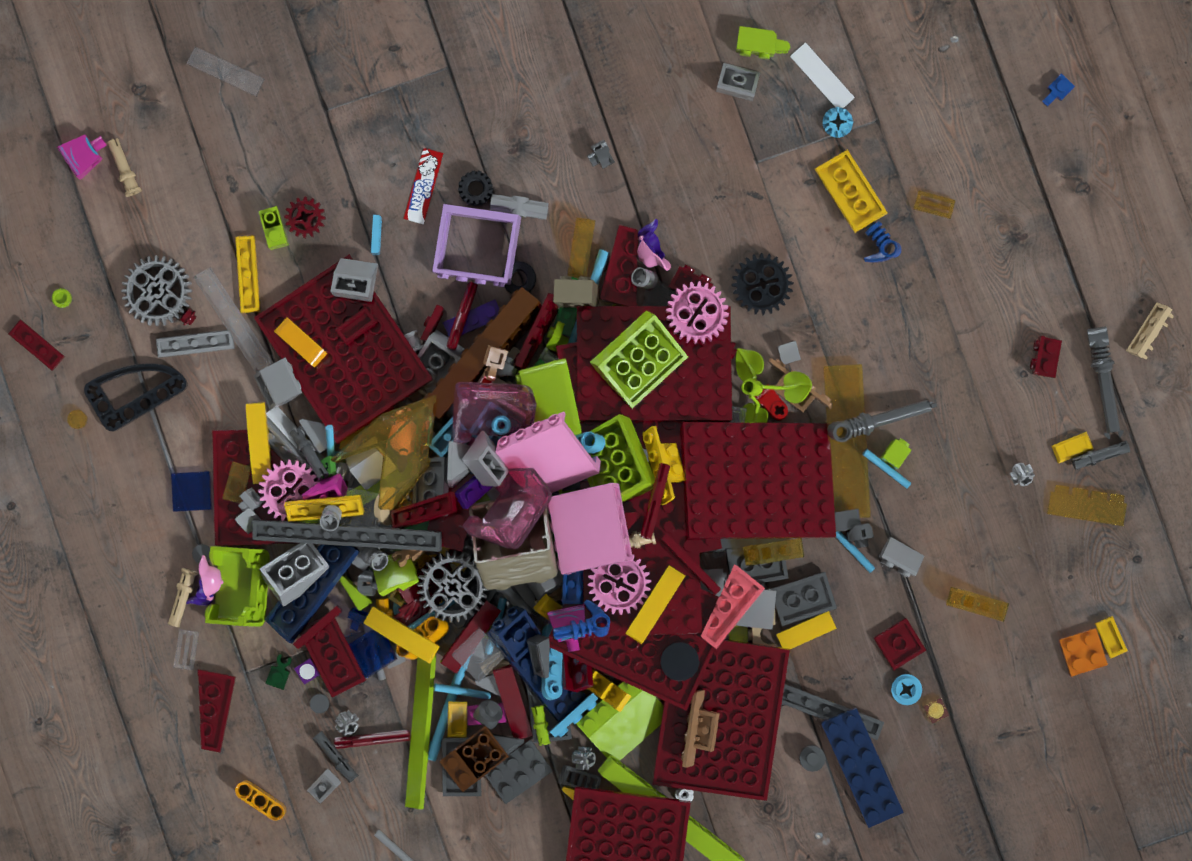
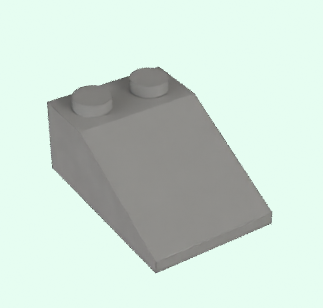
M438 330L428 337L418 354L419 359L433 378V381L418 390L424 396L434 391L436 383L441 378H445L449 373L448 369L454 363L457 364L461 359L462 352L465 350L460 345L457 346L456 350L448 349L447 342L449 338Z
M299 543L261 567L260 572L265 583L284 607L300 597L329 568V565L313 544Z

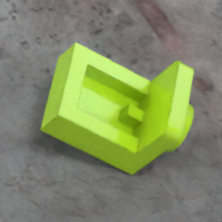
M557 321L554 328L550 327L546 336L549 338L546 348L557 352L556 346L568 343L569 339L561 335L564 323Z

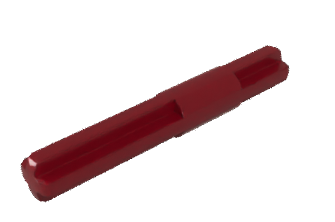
M468 282L447 342L448 349H457L478 285L476 283Z
M665 463L659 464L641 532V537L648 540L652 539L670 470V465Z
M400 730L338 737L334 739V746L336 749L409 741L410 731Z

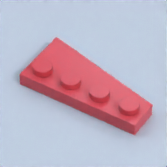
M734 564L701 637L717 649L765 588Z

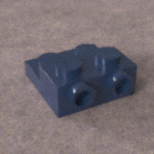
M519 606L509 608L506 611L507 615L502 620L495 621L492 625L493 628L489 631L497 644L503 647L510 660L515 663L529 651L527 639L541 634L527 611Z

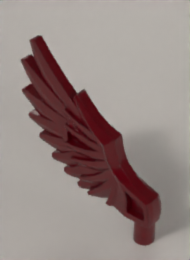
M441 583V584L443 585L442 591L445 592V589H444V585H445V584ZM433 584L429 588L430 597L439 588L437 584ZM449 585V590L454 589V585ZM421 594L411 603L404 604L398 608L399 613L393 616V618L409 626L428 613L430 607H423L426 601L419 600L420 597L424 596ZM437 596L434 599L436 605H439L442 596Z

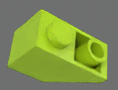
M275 206L258 211L268 248L274 250L289 246L278 207Z

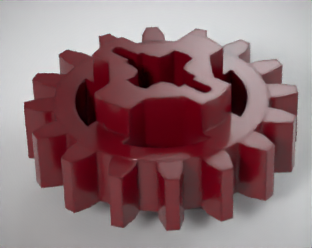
M304 196L303 201L296 198L297 203L290 202L292 208L285 209L289 213V215H284V218L289 220L285 225L291 226L289 230L291 233L296 231V237H299L300 234H302L304 239H306L307 234L314 237L313 232L320 233L319 226H325L321 223L322 220H326V217L321 215L325 210L319 209L321 206L319 202L314 204V198L310 202L306 196ZM304 205L311 206L315 210H307ZM298 208L297 215L293 217L294 211ZM306 213L307 216L310 215V217L307 218V222H304V220H300L301 218H303L302 214ZM318 217L317 223L313 227L312 223ZM296 225H303L306 230L298 229Z

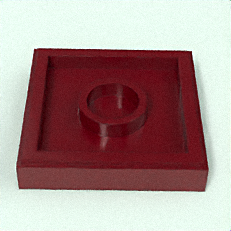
M907 618L902 619L873 637L893 670L926 651Z

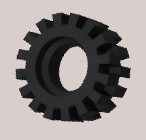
M474 170L470 173L467 172L465 176L461 177L458 191L463 201L473 206H481L488 202L492 196L493 185L487 174ZM474 181H478L483 185L482 193L477 196L471 195L468 191L469 184Z

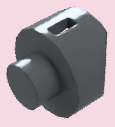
M605 140L591 146L593 153L587 155L592 167L599 164L604 169L615 163L609 153L610 149Z
M507 356L503 370L497 369L496 375L500 376V379L504 382H513L518 371L513 367L515 360Z
M856 525L851 530H847L848 542L855 541L856 548L869 546L868 538L874 537L871 525Z
M365 570L358 576L357 589L364 596H374L376 590H378L373 570Z
M484 700L474 711L473 717L487 728L493 729L501 720L503 713L501 707L496 702Z
M815 745L805 746L799 756L802 767L811 772L820 770L826 760L823 750Z

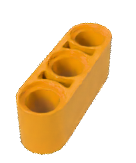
M287 317L274 330L279 337L314 368L327 355L317 343Z
M431 616L414 630L436 643L447 634L449 625L447 621ZM396 646V652L399 656L410 660L418 658L401 646Z
M244 780L236 786L235 793L238 798L271 820L278 821L285 816L286 806L252 782ZM241 785L249 787L250 792L248 795L241 793ZM261 795L265 798V805L257 804V796ZM274 806L281 808L282 814L280 816H275L272 813Z

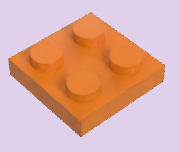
M1096 628L1059 639L1071 677L1108 665Z

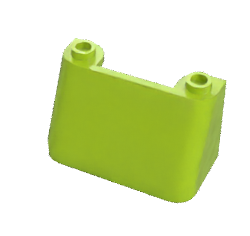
M566 359L555 360L518 371V375H515L517 386H521L524 392L530 425L532 426L535 422L548 419L554 414L565 412V423L574 435L581 434V426Z
M210 546L209 560L212 565L218 566L223 584H221L220 589L216 592L215 604H210L205 610V623L262 626L266 618L268 585L262 578L260 568L270 562L269 552L263 549Z

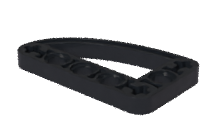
M136 364L113 370L91 380L85 385L84 393L105 429L115 432L184 392L188 387V382L179 371L161 364ZM155 371L172 376V378L115 410L101 386L116 378L138 372ZM176 379L179 381L183 380L182 388L175 387L172 389L174 393L171 394V390L166 385L169 384L172 387L176 384ZM90 386L98 387L96 393L98 396L103 395V398L93 402V399H96L93 393L89 394ZM161 388L167 391L165 399L157 397V391ZM144 398H148L151 402L150 407L147 409H143L140 405L141 400ZM101 401H105L108 404V409L105 412L98 410V404ZM126 408L134 410V416L130 419L124 416ZM118 413H120V417L125 421L124 423L121 420L116 422L115 428L108 426L110 418L113 420L119 418L117 416Z

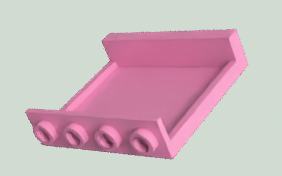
M565 412L554 414L541 422H535L532 426L519 429L516 433L509 436H503L497 442V455L527 494L543 492L544 496L599 473L600 459L597 456L591 458L564 421Z
M608 483L547 498V510L552 520L550 527L555 537L554 548L558 553L559 560L557 565L561 574L569 575L573 572L618 562L633 561L618 483Z

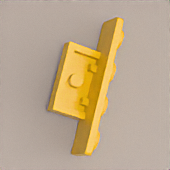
M652 426L643 432V440L655 478L660 463L670 465L661 505H666L675 498L671 483L684 481L685 475L677 444H661L657 428Z

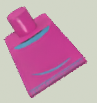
M83 135L57 148L76 177L81 180L102 161L103 158L98 151L107 146L101 136L91 142L87 135Z
M584 605L547 612L553 629L568 626L570 621L573 620L576 624L579 623V620L585 622ZM573 637L557 639L558 642H567L568 652L580 650L578 640H573Z

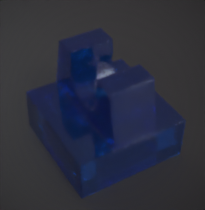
M352 607L347 617L352 620L350 629L357 631L360 624H364L369 613Z

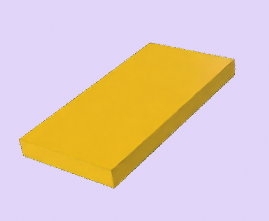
M848 149L815 168V172L854 233L887 214L886 209Z

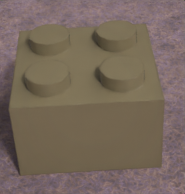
M560 276V279L554 280L553 302L559 307L577 308V306L596 307L598 306L599 285L594 280H591V277H579V280H574L569 276Z

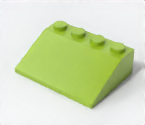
M645 311L590 363L626 404L633 408L686 360L688 356L656 315Z
M619 414L589 431L602 435L605 438L603 450L589 454L591 458L597 456L601 461L599 473L587 478L590 487L618 483L622 502L643 495L653 489L655 477L629 417Z
M623 681L618 687L628 693L631 698L621 712L604 700H601L576 723L606 758L612 755L619 761L661 725L664 705L656 696Z

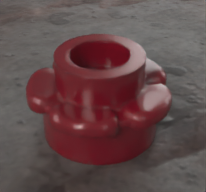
M188 308L179 320L183 322L184 326L186 324L191 325L197 317L194 315L196 311Z

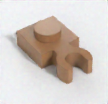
M401 549V551L392 554L393 561L401 559L398 561V565L403 567L408 559L415 561L427 551Z

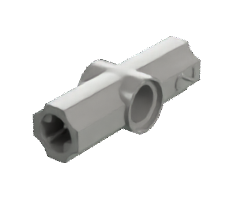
M492 194L490 211L517 214L521 218L547 219L549 203L533 201L521 196L508 197Z

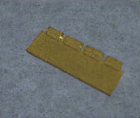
M1055 485L1054 492L1051 491L1047 511L1049 515L1118 526L1124 525L1127 503H1124V495L1111 493L1108 501L1106 492L1092 490L1091 496L1088 497V489L1073 487L1072 493L1069 494L1070 487Z

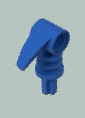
M874 221L865 227L867 229L865 234L867 236L872 235V240H876V245L879 247L878 253L864 258L865 262H883L896 258L901 254V245L891 240L889 233L885 234L886 229H881L882 223L880 221ZM890 244L895 246V251L892 254L887 252V247Z
M586 600L583 604L592 614V618L586 619L585 622L579 620L578 624L573 620L570 621L568 626L554 628L553 636L556 640L568 637L578 640V635H581L583 638L585 634L591 636L592 633L595 636L604 637L609 632L610 618L597 604ZM597 623H603V624H605L606 626H605V627H598L596 624H597Z

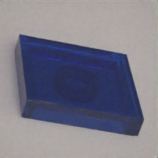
M210 471L171 473L173 512L212 510Z
M373 629L349 644L365 678L371 677L397 660L388 639Z

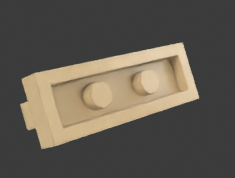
M1156 302L1126 351L1134 356L1147 359L1148 357L1145 355L1147 349L1153 350L1150 344L1158 336L1161 328L1168 326L1165 320L1167 317L1173 318L1171 314L1172 309Z

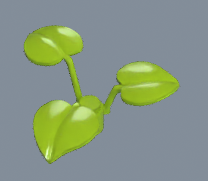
M738 348L736 352V369L739 378L743 381L742 391L749 395L748 397L756 403H747L741 408L739 422H768L767 410L760 408L759 401L754 397L760 395L763 389L785 390L784 396L790 403H800L806 399L812 388L811 379L802 372L793 371L785 375V386L762 385L760 381H757L756 375L763 371V357L756 351Z

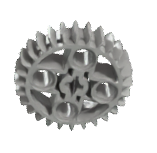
M155 255L154 261L148 256V262L140 259L141 265L139 266L134 263L136 269L129 268L128 270L131 275H124L128 282H122L126 289H122L121 292L127 296L122 297V300H128V303L124 306L126 308L131 307L128 311L129 314L136 312L134 315L135 319L141 316V323H144L147 319L149 326L152 325L153 321L155 326H159L160 321L165 326L167 325V319L173 323L172 317L175 316L180 319L178 313L185 314L183 306H190L186 303V300H192V298L187 293H191L193 290L187 288V286L192 285V282L186 281L189 278L188 274L182 275L185 272L184 268L178 270L179 263H176L174 266L172 265L173 259H169L167 263L165 256L162 257L161 261H159L157 255ZM152 267H162L155 278L145 271ZM168 271L173 272V278L170 281H166L164 278L165 273ZM145 274V283L139 284L137 281L138 277ZM178 280L181 286L180 298L171 291ZM134 284L143 291L136 302L133 297ZM155 287L159 288L161 292L159 295L155 294L153 290ZM175 298L177 301L176 305L169 308L167 305L168 300ZM144 301L149 302V309L146 311L141 310V303ZM159 304L169 311L161 315H151Z
M454 550L453 556H450L449 552L446 551V557L439 553L438 560L432 557V564L426 562L428 569H421L425 575L418 576L423 582L417 583V586L422 587L417 593L424 595L419 600L426 601L423 607H430L429 614L435 611V618L440 614L442 615V621L449 617V622H452L453 617H456L457 622H459L460 616L467 620V613L474 616L472 610H480L477 606L478 603L484 605L481 597L487 598V595L483 593L487 589L482 584L475 561H470L471 555L464 558V552H461L460 556H457ZM448 562L461 563L453 573L442 565ZM462 568H470L471 574L468 577H463L460 574ZM435 569H442L444 575L441 578H435L433 571ZM474 576L477 580L476 595L466 586ZM430 578L439 586L432 597H430L428 591ZM448 582L451 584L456 582L458 591L454 589L449 590ZM441 583L445 584L444 589L446 593L442 591L443 585ZM464 595L472 596L473 600L470 604L462 602ZM437 596H442L445 598V603L440 606L436 605L434 599ZM453 600L463 608L455 611L445 610Z

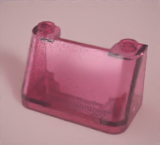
M457 383L454 392L453 442L465 444L471 440L472 435H479L481 431H485L488 436H509L516 433L519 429L532 426L537 406L532 389L525 385ZM500 415L506 416L511 422L509 432L504 435L496 434L491 426L493 419ZM502 421L498 422V427L503 429L505 423Z
M534 468L508 469L509 472L500 486H495L500 495L483 520L478 516H470L462 526L471 536L508 549L519 548L552 497L550 488Z

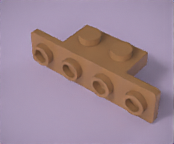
M771 358L769 360L770 365L783 374L775 386H785L784 377L790 372L784 368L786 365L782 361ZM813 385L806 399L800 403H790L802 413L805 412L814 399L818 400L828 409L832 408L831 399L824 393L819 395L815 392L816 388ZM774 389L778 395L786 400L784 396L785 390Z
M702 689L695 691L690 702L692 705L687 718L689 723L688 731L684 738L686 744L685 750L682 753V767L686 768L694 765L696 748L712 752L715 747L720 713L702 709L705 690Z

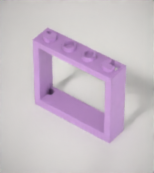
M443 204L432 272L438 275L437 278L448 279L451 276L456 277V280L461 282H467V279L475 280L474 283L486 285V282H492L493 286L503 288L505 284L510 285L521 217L517 214ZM451 215L513 224L504 277L443 269Z

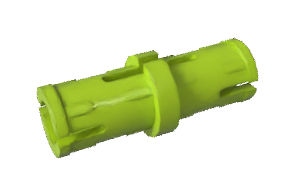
M543 705L531 707L535 723L533 728L536 729L538 746L551 743L547 729L549 724L545 719Z

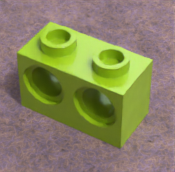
M901 438L898 440L894 439L890 442L880 459L894 470L899 469L911 452V449L908 448L910 444Z

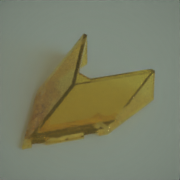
M436 395L377 416L331 459L332 462L347 463L346 458L374 448L383 455L378 508L380 510L398 509L429 466L430 458H428L429 446L432 443L434 424L433 404L436 403Z

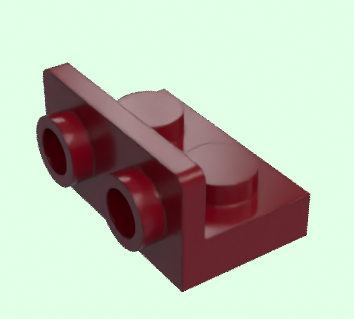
M685 264L684 267L679 266L669 287L674 290L678 288L683 291V284L689 288L690 282H693L695 287L700 281L701 287L708 283V289H711L714 283L711 282L712 278L703 273L701 276L694 273V268ZM691 296V297H690L691 299L695 300L696 302H698V303L700 302V300H699V298H698L697 296Z
M1039 336L1038 340L1035 339L1033 351H1036L1035 358H1032L1030 362V369L1033 375L1056 378L1062 340L1046 338L1045 336Z
M563 654V688L573 692H580L594 686L592 667Z

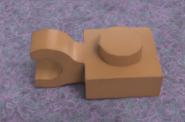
M488 345L483 364L487 366L483 373V378L490 381L495 380L497 369L503 370L508 354L507 350Z

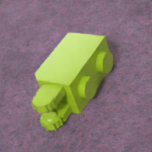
M739 27L736 52H740L739 55L750 57L751 54L759 55L758 58L770 59V57H774L775 53H788L791 48L788 41L777 39V34L772 30Z

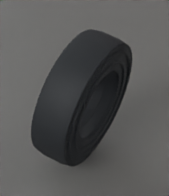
M514 262L512 275L517 271L525 273L527 277L526 283L522 286H516L511 278V284H505L504 288L510 294H513L516 290L519 291L521 287L531 292L536 284L534 269L526 262Z

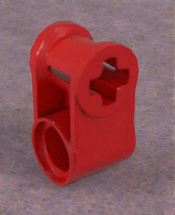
M763 389L760 395L754 396L759 401L760 406L766 409L773 419L778 421L785 419L788 414V407L774 389ZM777 407L780 409L782 407L784 409L782 412L784 415H776L775 408Z

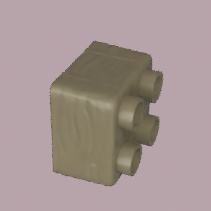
M543 492L475 503L469 507L474 561L485 589L505 590L519 584L530 582L543 583L557 575L558 568L554 537L550 527L551 520Z

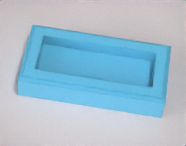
M373 215L372 255L380 254L382 217L380 215Z

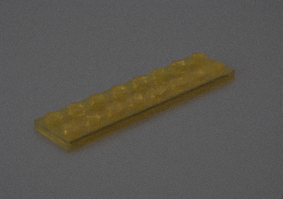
M862 364L823 366L825 395L831 399L830 403L832 404L831 409L826 407L828 429V426L834 421L840 422L859 416L860 413H865ZM839 427L837 429V436H840L842 434V427ZM828 435V441L831 444L835 512L859 509L860 518H870L868 459L862 455L864 450L867 449L866 435L852 437L845 442L833 440Z

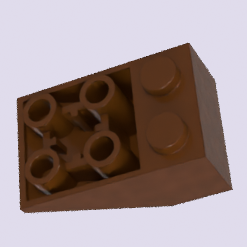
M484 726L439 762L460 790L464 792L509 756L488 728Z

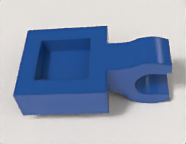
M1061 73L1047 88L1051 93L1042 102L1048 107L1056 97L1062 101L1075 86Z

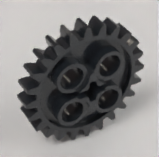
M761 253L757 259L755 254H753L752 261L746 257V264L739 263L742 269H735L738 276H732L736 283L731 284V287H735L737 290L733 291L732 294L739 295L736 302L742 300L743 302L740 307L742 308L747 305V312L754 309V315H756L758 310H761V314L764 316L765 310H768L772 314V308L779 311V304L782 306L786 305L783 299H790L787 293H792L793 290L788 288V286L793 285L794 282L788 281V279L792 277V274H786L789 267H782L784 261L778 264L777 256L771 260L770 254H768L767 258H764L763 253ZM765 268L773 269L774 275L766 277L763 272ZM748 273L754 274L756 277L755 282H747L745 275ZM775 278L779 279L778 282L767 284L765 289L759 286L746 290V287L759 284L760 280L767 282ZM777 286L779 294L776 296L771 295L769 288ZM752 292H759L761 299L759 301L752 300Z

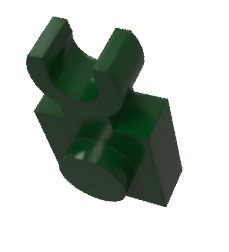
M279 654L277 656L278 666H271L265 684L284 690L290 675V671L285 669L291 664L292 658L289 657L287 663H283L281 661L282 654Z

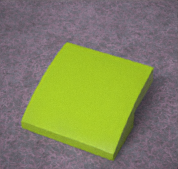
M391 554L387 556L388 563L384 569L380 571L373 569L378 593L381 596H385L397 588L404 591L419 582L414 561L411 559L407 560L405 566L399 567L398 561L401 559L393 561Z

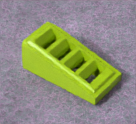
M342 576L340 578V582L359 611L374 603L370 597L362 595L358 591L357 586L348 577Z

